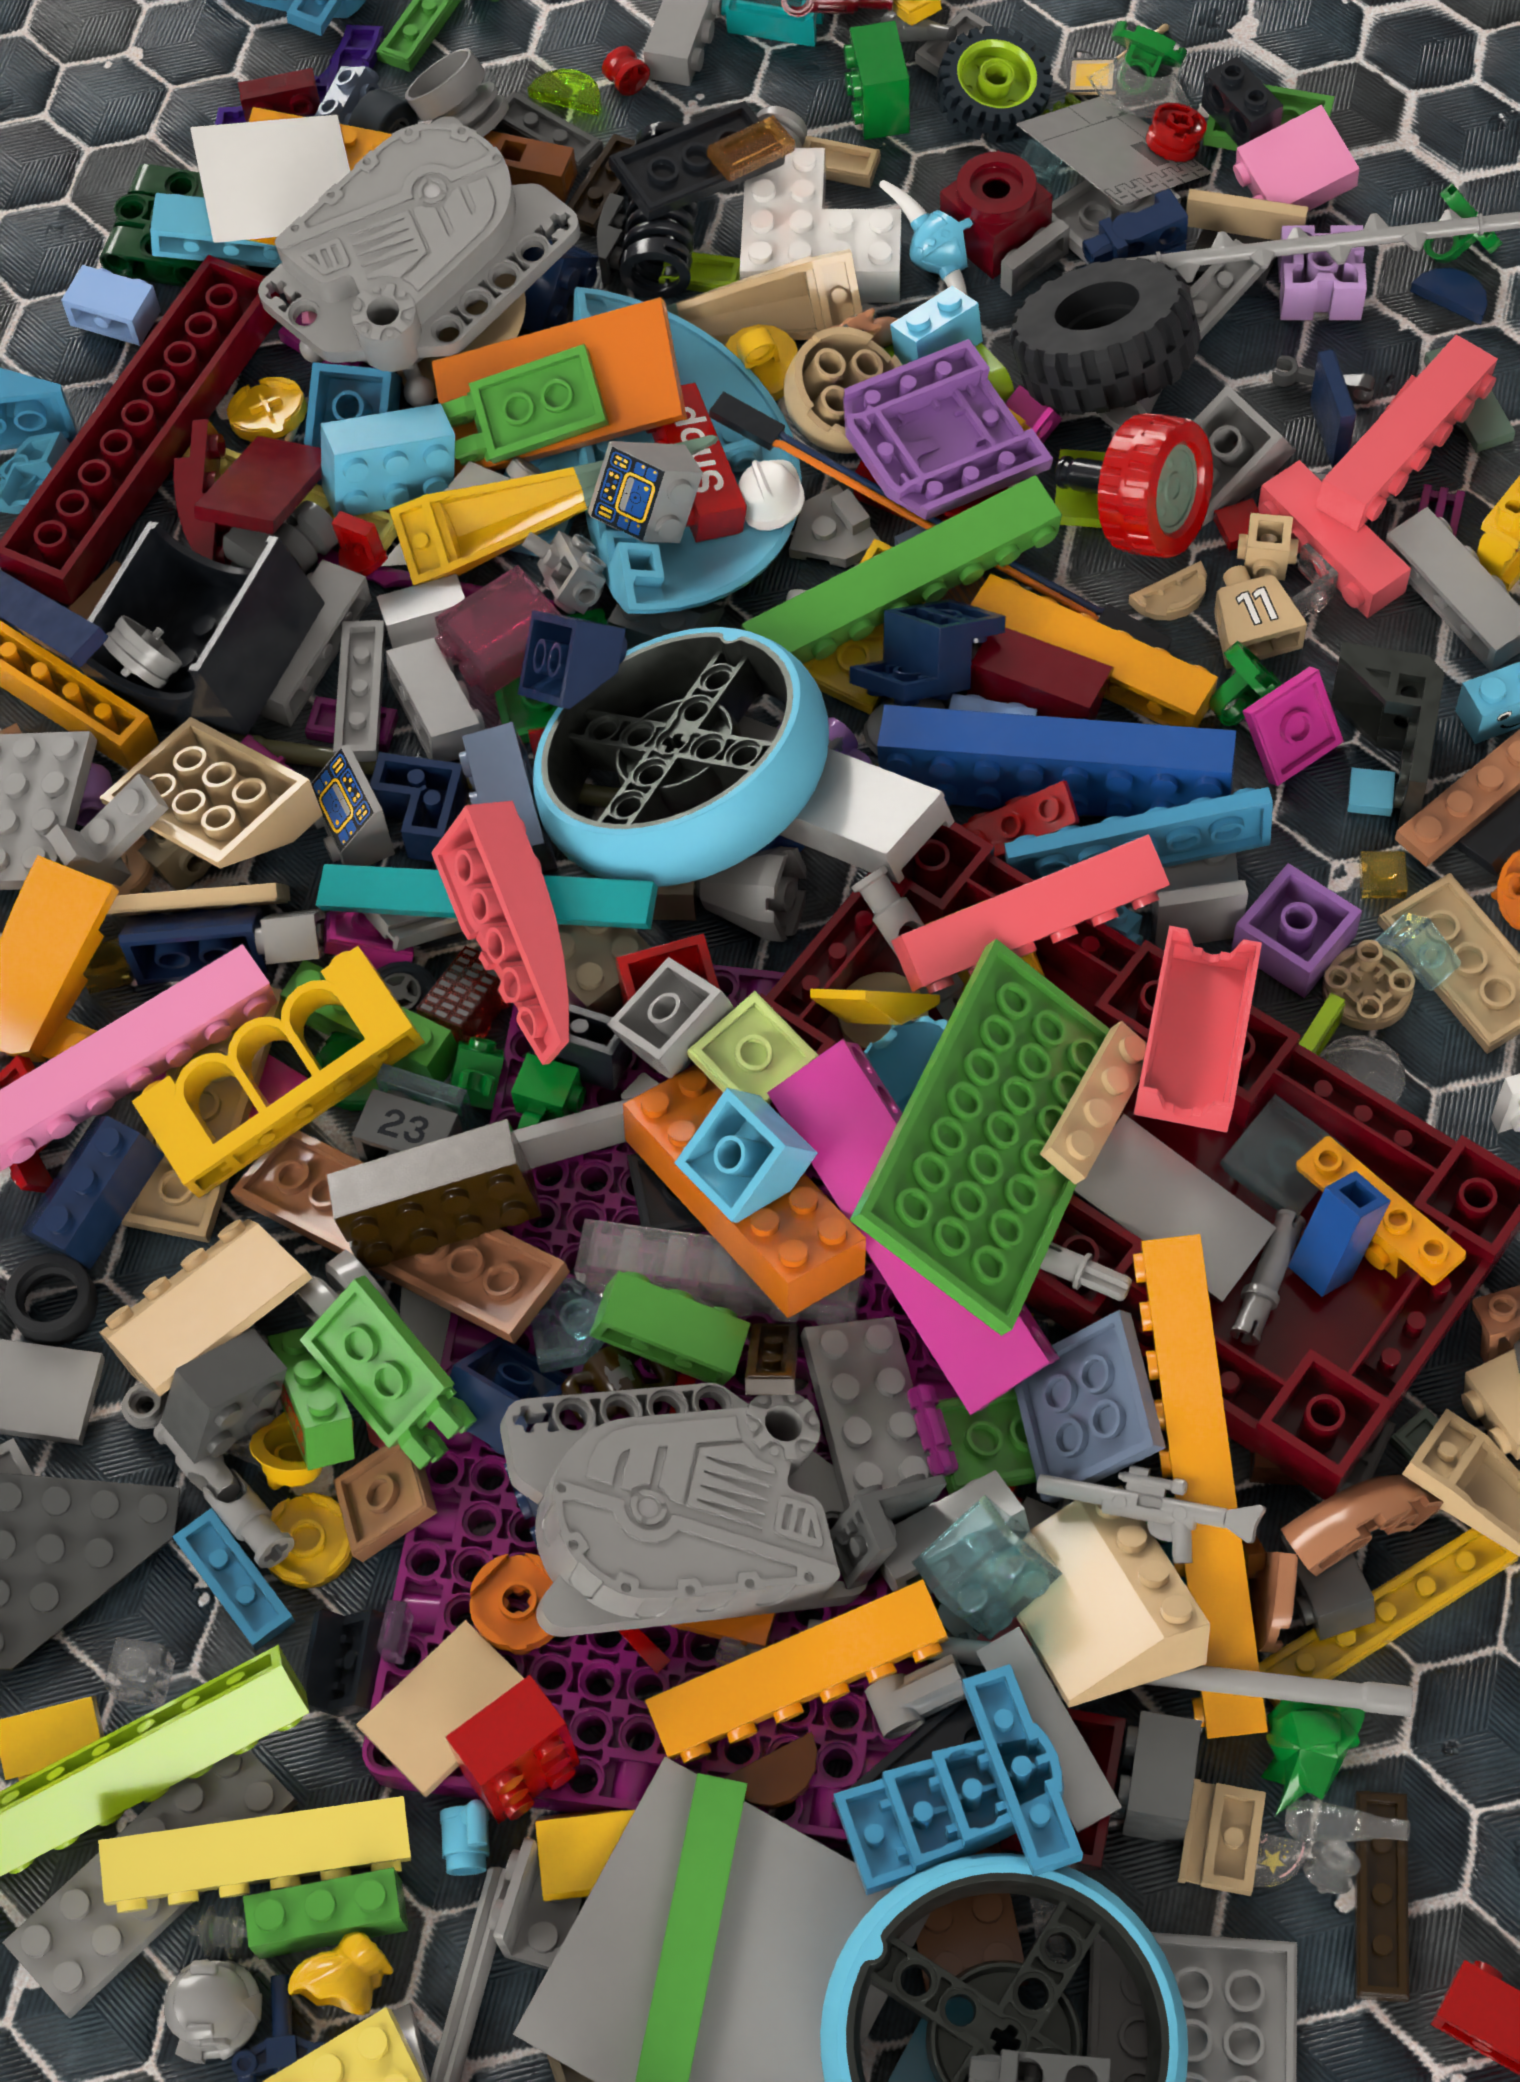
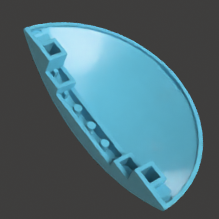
M576 287L574 291L573 321L643 301L604 290ZM667 311L681 385L696 383L708 414L711 407L724 391L784 424V432L793 438L787 421L774 398L759 378L749 368H745L741 359L697 326ZM711 419L712 424L718 423L717 421ZM641 431L578 448L576 451L579 465L604 460L609 441L654 443L655 440L652 433L647 434L646 431ZM762 447L763 461L783 459L791 462L802 482L798 458L777 447H773L771 451ZM733 471L737 484L745 471ZM588 509L585 511L590 538L596 547L594 553L606 564L602 572L606 579V584L614 599L627 614H657L682 611L714 602L743 588L763 573L775 560L787 542L797 518L796 516L793 521L784 527L771 531L757 530L749 526L745 520L743 532L700 542H695L690 527H685L680 543L642 542L624 531H619L590 517Z

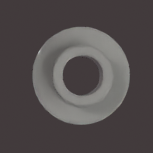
M142 1383L131 1387L123 1398V1416L135 1428L150 1429L156 1427L162 1419L168 1396L164 1393L159 1397ZM146 1402L154 1403L151 1411L144 1414L139 1412L142 1404Z

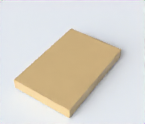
M465 1620L356 1725L426 1798L459 1766L445 1736L524 1678Z

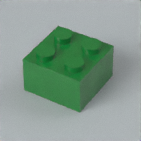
M896 21L850 27V44L844 45L843 49L846 68L851 69V72L844 73L847 96L855 98V101H851L854 125L861 124L864 140L910 133L909 75Z

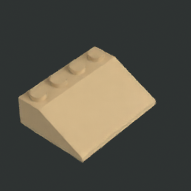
M189 717L100 796L102 803L107 805L138 773L149 777L169 807L149 829L220 869L293 843L323 815L308 778L192 717Z
M238 1219L230 1223L219 1232L218 1237L220 1240L206 1251L204 1248H199L189 1254L180 1264L183 1269L170 1279H167L166 1276L157 1279L143 1291L145 1298L132 1308L125 1305L106 1319L105 1323L108 1326L99 1332L130 1374L159 1397L171 1388L176 1368L239 1336L312 1279L308 1271L258 1223L250 1219L244 1222Z
M1121 1485V1486H1118V1487H1115V1488L1124 1489L1122 1485ZM1074 1500L1030 1530L1031 1539L986 1563V1567L1068 1708L1206 1665L1210 1622L1156 1538L1151 1536L1146 1522L1104 1514L1101 1510L1102 1505Z

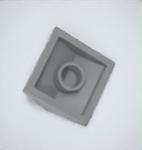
M457 574L376 596L392 649L434 637L441 652H448L451 659L480 652L471 615Z

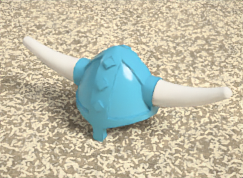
M882 180L879 184L880 188L889 194L900 206L914 231L909 253L911 262L920 269L939 274L948 288L954 286L967 295L964 278L961 273L962 270L968 267L963 231L972 226L971 219L966 218L958 222L939 210L929 214L906 192Z

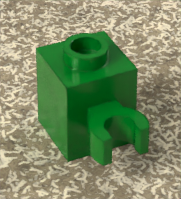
M470 1037L469 1043L458 1042L447 1090V1101L492 1110L504 1060L503 1050L496 1049V1042L479 1037Z
M527 1053L511 1090L515 1111L523 1114L517 1129L571 1115L573 1112H580L586 1096V1087L582 1086L579 1068L556 1061L542 1065L536 1055Z

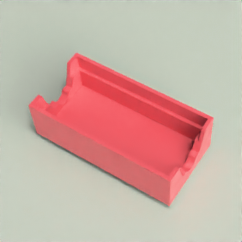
M1169 926L1133 1115L1227 1132L1235 1102L1262 946L1261 942L1243 939L1231 953L1221 951L1219 954H1209L1203 948L1193 946L1188 929Z

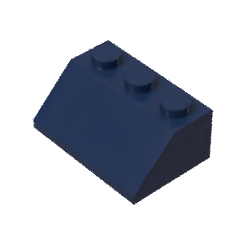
M532 610L518 695L561 708H572L618 673L619 664L624 661L627 652V640L624 637L626 629L581 618Z
M236 905L230 909L213 911L192 909L187 913L168 915L148 913L143 917L129 918L119 934V945L138 985L182 981L242 944L262 973H268L265 954L258 955L255 943V928H261L260 920L264 918L260 906Z
M109 1116L95 1117L26 1221L21 1232L52 1250L75 1259L82 1266L91 1270L165 1154L140 1132Z

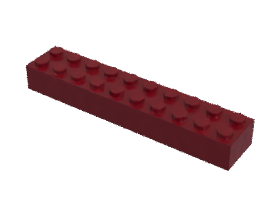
M206 256L0 540V567L3 572L41 594L68 606H71L89 588L174 468V458H181L191 444L193 420L208 419L276 324L277 320L263 308L258 293L259 285L266 278L265 276L214 256ZM276 292L271 294L272 298L275 296L280 298V295Z

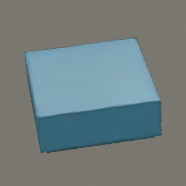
M1352 767L1347 812L1391 817L1395 772Z

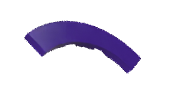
M346 25L339 47L329 60L330 65L319 77L315 75L320 104L341 66H365L373 69L378 59L376 51L385 38L383 26ZM242 106L218 107L215 125L246 122ZM316 113L305 115L303 117H314Z

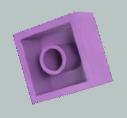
M1287 863L1236 923L1231 950L1233 951L1243 939L1261 942L1258 968L1305 998L1324 976L1325 971L1334 959L1356 937L1362 910Z

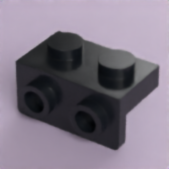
M325 1609L315 1611L301 1682L306 1691L309 1708L337 1717L370 1710L380 1654L382 1653L386 1634L387 1614L373 1609L346 1616Z

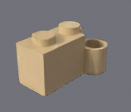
M1515 1349L1465 1372L1464 1393L1461 1395V1399L1469 1416L1473 1420L1479 1419L1488 1431L1487 1435L1505 1455L1510 1453L1518 1460L1520 1459V1373Z

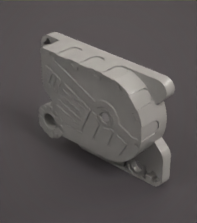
M444 116L436 119L431 124L419 123L392 133L391 137L383 141L373 151L370 150L356 163L354 169L338 184L335 183L311 209L302 217L299 216L275 239V246L281 264L263 279L259 285L258 293L266 312L324 360L331 363L367 361L371 366L381 371L395 372L408 368L419 358L452 356L463 351L578 241L580 237L577 214L543 186L532 183L512 185L507 164L496 146L493 147L477 131L463 126L458 119ZM568 223V230L565 231L564 229L559 228L555 231V225L558 224L559 226L563 227ZM550 239H552L553 245H550ZM531 247H539L544 251L543 256L536 261H528L522 257L525 250ZM502 274H512L516 277L514 284L507 288H500L494 284L496 278ZM274 292L278 294L285 293L287 301L290 303L289 307L287 308L286 303L279 297L275 296L272 298L271 294ZM476 300H481L488 304L487 309L478 315H472L466 311L467 306ZM312 311L317 314L315 321L310 325L302 326L295 322L298 315L302 312ZM453 327L459 330L458 337L453 341L443 342L438 339V334L444 328Z
M716 1383L526 1398L513 1402L508 1407L500 1423V1433L508 1474L512 1485L523 1495L538 1504L535 1525L536 1542L544 1568L553 1582L536 1609V1618L539 1626L552 1636L566 1637L841 1606L854 1602L865 1590L867 1583L859 1587L846 1589L844 1582L837 1581L840 1577V1569L836 1561L828 1523L836 1524L839 1520V1514L845 1510L833 1465L813 1451L821 1434L820 1421L814 1410L815 1407L807 1398L805 1399L796 1393L795 1395H758L747 1404L727 1388ZM705 1397L712 1398L720 1404L722 1409L701 1411L699 1400ZM660 1401L666 1402L675 1409L676 1413L655 1415L653 1404ZM610 1406H620L629 1413L630 1417L610 1421L606 1415V1409ZM564 1410L578 1412L583 1418L584 1427L576 1431L565 1428L561 1424L559 1413ZM546 1413H548V1422H542ZM519 1416H524L526 1423L534 1424L530 1433H526L522 1425H515Z

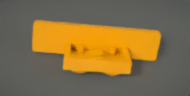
M1330 1136L1324 1137L1297 1160V1171L1322 1192L1326 1186L1357 1171L1391 1200L1364 1254L1366 1259L1379 1270L1385 1269L1398 1279L1411 1267L1428 1283L1437 1285L1465 1260L1466 1251Z

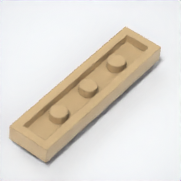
M1123 1021L1110 1028L1040 1153L1042 1157L1074 1184L1087 1177L1140 1080L1147 1043Z

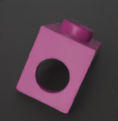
M1021 385L1017 387L1005 403L1008 408L1026 421L1025 424L1034 430L1042 443L1047 440L1063 420L1051 407L1043 406L1033 399L1029 392Z

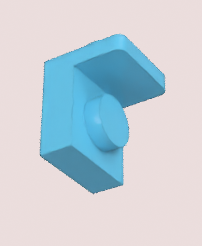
M719 422L713 424L732 472L746 471L747 468L752 466V461L754 460L763 461L762 446Z

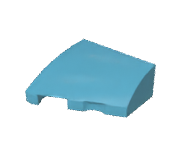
M61 432L29 436L18 447L15 455L3 463L0 467V512L20 514L70 445Z

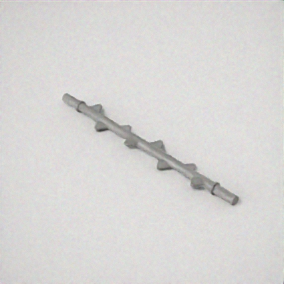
M1447 209L1439 221L1389 227L1377 213L1370 214L1364 229L1359 231L1309 236L1300 227H1295L1287 239L1236 245L1225 231L1218 232L1211 248L1160 254V251H1158L1155 255L1126 259L1136 260L1137 258H1145L1153 263L1162 262L1179 273L1186 282H1192L1199 267L1203 265L1252 260L1260 269H1267L1274 257L1326 251L1338 265L1345 264L1351 249L1356 247L1404 242L1413 251H1420L1426 239L1478 233V236H1482L1484 232L1520 228V212L1482 216V213L1477 214V217L1461 218L1452 209Z

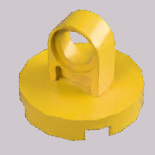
M761 324L742 328L732 335L725 344V347L741 359L746 369L749 368L759 378L775 401L784 396L786 372L792 359L798 352L793 339L787 332L775 326Z

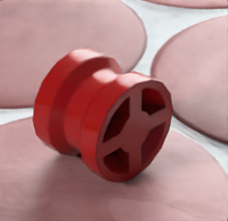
M619 46L612 50L602 65L604 76L609 81L615 82L616 89L624 96L634 95L639 92L649 80V67L642 60L637 59L636 53L629 46Z

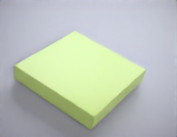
M756 991L751 993L687 1051L688 1057L723 1093L726 1088L760 1095L769 1105L772 1103V1100L767 1092L819 1056Z

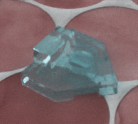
M572 1277L563 1280L531 1322L540 1373L584 1365L605 1343L589 1336L602 1297L588 1290L587 1285Z

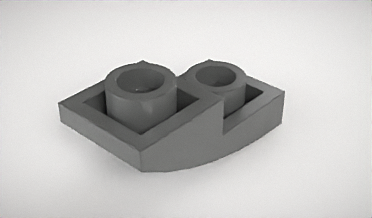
M613 193L609 194L603 206L597 229V250L602 283L610 285L616 272L620 271L623 255V237L625 236L624 230L627 221L624 197Z

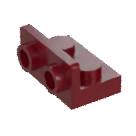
M313 68L238 82L240 101L246 122L249 121L253 107L305 116L316 113L320 105Z

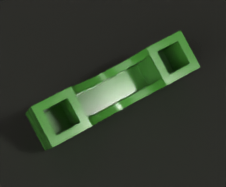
M303 960L280 993L284 1003L298 986L309 981L326 980L320 972L324 968L308 960ZM325 1005L316 1009L306 1021V1025L328 1036L332 1032L338 1031L351 1035L361 1041L365 1040L346 1009L338 1005ZM402 1007L425 1043L396 1062L395 1065L401 1072L439 1090L452 1071L458 1044L451 1030Z

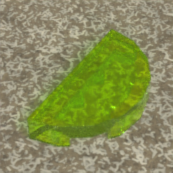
M564 68L548 71L535 78L527 88L529 98L597 116L600 114L602 103L598 84L589 75L581 71Z

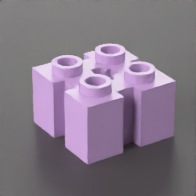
M1314 225L1282 226L1280 240L1287 239L1295 227H1300L1309 236L1359 231L1363 230V225H1331L1330 233H1315ZM1364 247L1352 248L1345 264L1338 265L1326 251L1278 257V279L1281 282L1279 293L1280 320H1313L1314 312H1328L1329 320H1361L1367 291L1365 263H1362Z

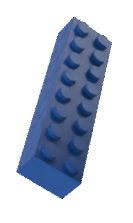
M884 704L877 751L880 768L943 791L947 806H976L984 809L1002 808L1010 799L1034 794L1064 780L1068 783L1078 816H1122L1125 818L1144 814L1149 809L1155 807L1172 808L1186 805L1201 797L1214 799L1232 795L1236 730Z

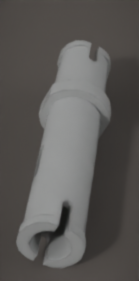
M1288 1209L1277 1211L1273 1224L1276 1229L1265 1244L1251 1283L1245 1285L1241 1292L1243 1303L1234 1326L1230 1330V1335L1238 1339L1242 1332L1243 1335L1240 1342L1246 1345L1255 1346L1260 1343L1261 1334L1270 1311L1276 1309L1279 1304L1280 1296L1278 1295V1290L1301 1231L1306 1224V1220L1301 1215L1297 1217L1295 1223L1293 1222L1296 1215L1294 1211Z

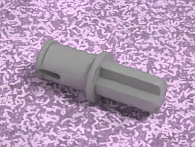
M1051 1242L1040 1266V1269L1072 1282V1287L1076 1290L1083 1285L1118 1301H1123L1126 1298L1132 1284L1130 1277L1093 1262V1254L1086 1253L1083 1256Z

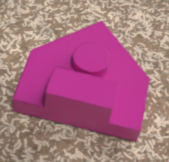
M330 911L326 914L323 932V953L338 955L359 946L376 970L393 962L407 961L412 963L414 947L395 951L392 948L394 942L390 938L385 939L363 913Z

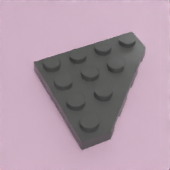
M0 1473V1670H15L44 1643L55 1637L83 1614V1611L122 1582L156 1551L162 1549L173 1540L172 1536L176 1534L180 1498L179 1487Z

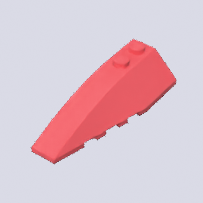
M513 801L466 805L431 854L461 930L467 940L476 939L482 949L479 960L486 971L494 970L499 977L501 983L498 992L505 1003H514L518 1009L517 1023L541 1064H550L569 1042V997L559 929L542 874L541 863L533 852L526 835L525 824L519 818Z

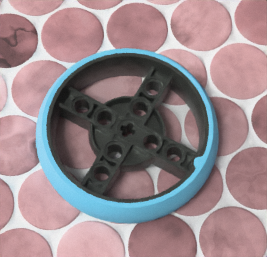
M705 627L670 633L639 644L627 650L624 661L619 664L617 674L572 708L558 707L548 721L541 735L533 766L535 805L544 830L551 841L569 860L588 873L602 879L654 881L658 887L689 883L724 871L757 853L772 842L794 821L815 791L824 769L829 744L828 715L822 693L816 681L800 660L778 643L750 631L725 627ZM764 694L778 698L786 703L784 718L773 742L742 737L738 725L755 698ZM592 768L618 773L622 786L598 821L587 819L577 814L580 793Z
M983 1853L963 1856L934 1865L897 1885L874 1905L848 1938L836 1961L823 2004L820 2045L824 2082H866L861 2059L860 2030L866 1995L871 1984L928 2022L926 2028V2051L931 2071L937 2082H963L964 2077L969 2074L971 2056H1000L992 2048L996 2044V2041L990 2039L993 2030L1001 2033L1006 2028L1011 2029L1015 2033L1011 2041L1018 2044L1016 2051L1082 2056L1083 2038L1081 2024L1075 2007L1064 1989L1097 1934L1107 1941L1121 1959L1132 1978L1142 2004L1148 2039L1147 2071L1144 2082H1186L1188 2034L1183 2001L1172 1969L1152 1933L1136 1913L1099 1882L1067 1866L1033 1877L1026 1857L1022 1854ZM989 1893H1010L1026 1895L1057 1905L1023 1962L1011 1960L987 1961L969 1967L957 1976H954L899 1940L906 1930L927 1914L953 1901L970 1896ZM1061 1936L1070 1943L1072 1957L1068 1963L1057 1964L1048 1958L1045 1952V1944L1048 1938ZM910 1967L922 1969L929 1978L928 1991L921 1996L907 1994L901 1985V1974L904 1970ZM1034 1981L1043 1988L1045 2002L1042 2008L1030 2010L1020 2003L1018 1989L1021 1983ZM962 1997L971 2003L974 2016L970 2024L957 2026L948 2020L945 2014V2006L949 1999Z

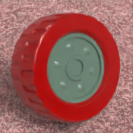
M1144 413L1132 416L1119 427L1107 448L1103 461L1087 458L1074 459L1071 456H1063L1056 463L1054 480L1061 489H1068L1070 487L1074 491L1098 494L1100 524L1105 537L1116 549L1142 556L1172 558L1184 552L1191 545L1202 527L1212 493L1213 457L1207 435L1194 421L1170 415Z

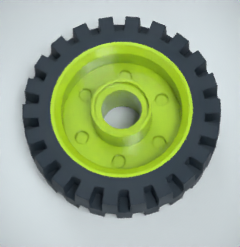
M984 26L982 34L978 27L970 29L967 36L963 32L957 36L955 42L952 41L949 44L939 66L935 94L936 100H940L939 108L941 112H948L946 119L951 125L959 121L958 130L963 134L969 128L972 129V138L980 140L982 133L987 134V142L994 143L998 135H1001L1003 142L1011 141L1014 134L1017 139L1025 136L1026 132L1016 124L1043 115L1050 98L1053 75H1050L1052 69L1050 62H1044L1045 53L1042 49L1035 51L1036 43L1031 39L1023 43V34L1015 31L1013 37L1008 36L1009 28L1000 26L998 34L994 33L993 26Z

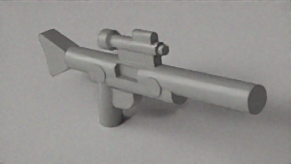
M1130 1465L1129 1472L1124 1471V1473L1119 1472L1118 1479L1127 1482L1126 1489L1040 1474L1037 1481V1493L1102 1505L1101 1510L1104 1514L1148 1522L1147 1528L1151 1536L1162 1541L1172 1542L1174 1564L1193 1563L1192 1530L1196 1529L1197 1523L1227 1528L1245 1542L1254 1543L1257 1526L1266 1512V1507L1262 1505L1229 1510L1227 1508L1166 1497L1167 1490H1170L1173 1494L1183 1496L1187 1492V1481L1179 1478L1170 1480L1150 1476V1468Z

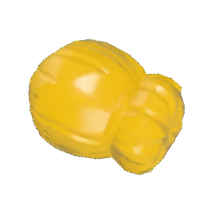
M355 1931L345 1934L338 1946L333 1948L332 1951L320 1952L301 1962L290 1976L287 1990L289 1995L301 1994L316 2006L333 2005L352 2014L366 2015L370 2014L373 1990L382 1985L384 1975H392L393 1967L382 1950L378 1948L376 1943L371 1941L366 1933Z

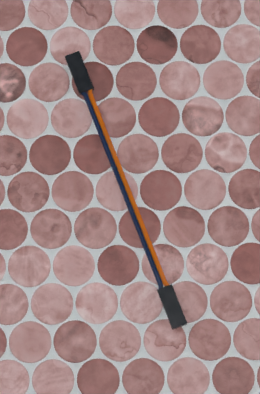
M724 391L709 410V417L756 444L769 451L773 447L786 451L926 530L943 522L937 517L928 520L922 519L887 498L876 483L787 435L784 432V424ZM1017 561L1003 567L999 566V564L994 566L1072 611L1088 614L1097 622L1114 630L1125 631L1132 635L1134 639L1151 647H1159L1167 651L1173 639L1108 604L1106 608H1100Z

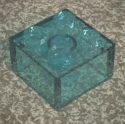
M986 1495L978 1500L912 1561V1564L937 1599L989 1640L999 1631L1008 1627L1024 1608L1035 1598L1044 1594L1049 1586L1063 1574L1035 1536Z

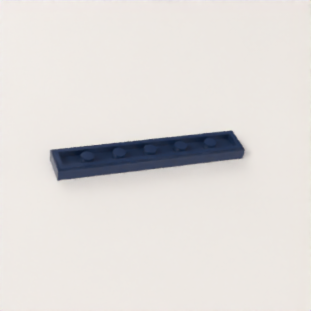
M0 570V621L78 668L82 667L107 640L108 635L99 626Z

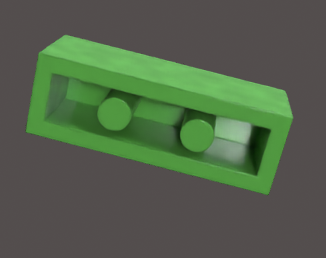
M618 1271L605 1287L589 1336L704 1382L723 1386L735 1375L751 1323L739 1319L738 1315L728 1308L719 1306L709 1307L694 1301V1297L685 1291L678 1289L667 1290L654 1285L643 1274L631 1271L625 1273Z
M394 1867L243 1896L248 1947L259 1960L337 1945L345 1934L355 1931L366 1933L369 1938L409 1931L403 1883Z

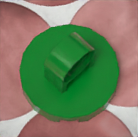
M1117 21L1111 34V39L1127 49L1116 77L1117 85L1123 93L1137 96L1148 90L1160 64L1175 68L1182 66L1187 54V50L1184 47H1180L1179 50L1175 51L1173 48L1176 42L1140 25H1137L1135 32L1126 30L1128 26L1126 21ZM1132 66L1140 67L1145 73V83L1137 89L1129 87L1124 79L1126 70Z
M1453 183L1439 193L1447 205L1461 218L1477 217V214H1479L1465 200ZM1492 231L1484 232L1482 236H1478V233L1452 236L1453 246L1444 254L1434 252L1432 244L1435 238L1426 239L1423 248L1434 261L1449 263L1459 257L1477 240L1490 254L1498 249L1503 242Z
M1240 641L1235 642L1224 652L1236 672L1215 691L1210 699L1211 710L1221 723L1226 726L1242 722L1245 719L1242 712L1244 709L1283 684L1272 671L1269 672L1258 662L1260 659ZM1239 698L1233 706L1224 710L1230 702Z

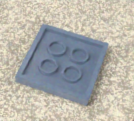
M1118 1310L1053 1344L1052 1347L1059 1359L1015 1386L1037 1481L1040 1474L1096 1483L1166 1448L1131 1313ZM1040 1494L1041 1501L1056 1503L1064 1499Z

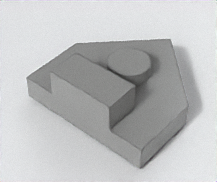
M839 484L804 501L789 547V557L806 560L807 557L830 561V565L847 568L863 559L874 538L880 539L870 527V516L849 488L843 491Z

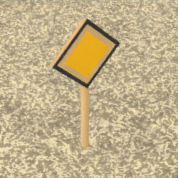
M1163 24L1154 31L1164 34L1169 30V25ZM1127 50L1116 57L1069 58L1066 95H1115L1117 65L1122 62Z

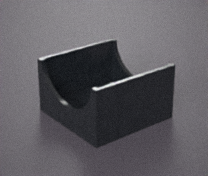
M149 521L89 616L88 621L99 626L106 634L116 627L115 623L123 615L133 619L152 632L159 627L164 631L160 638L178 656L183 665L176 673H172L168 678L169 682L163 689L153 687L133 673H130L127 678L120 673L124 666L103 644L80 668L87 677L148 715L152 721L182 725L189 717H192L217 731L247 736L325 602L279 537L268 536L265 541L267 546L253 568H240L216 562L192 551L174 539L158 522Z

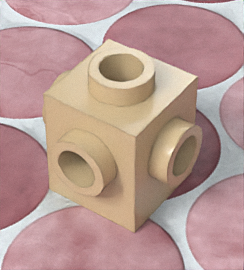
M1260 513L1250 514L1248 534H1239L1237 559L1245 560L1244 566L1247 568L1250 577L1259 578L1272 575L1277 580L1285 581L1287 565H1296L1299 539H1291L1293 517Z

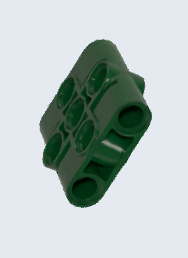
M152 164L140 165L127 194L119 198L114 204L116 220L100 255V263L104 269L127 278L185 287L203 261L152 256L150 228L156 193L204 197L199 172Z

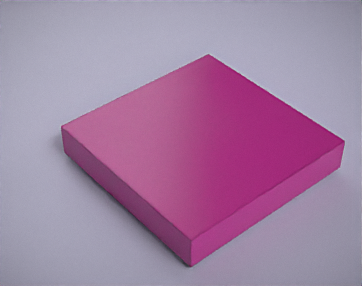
M1310 666L1242 711L1268 782L1275 786H1279L1344 742L1319 669Z

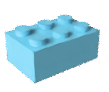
M441 403L321 423L322 489L334 517L337 516L339 511L354 516L379 510H388L423 495L442 492L449 488V484L454 480L455 433Z

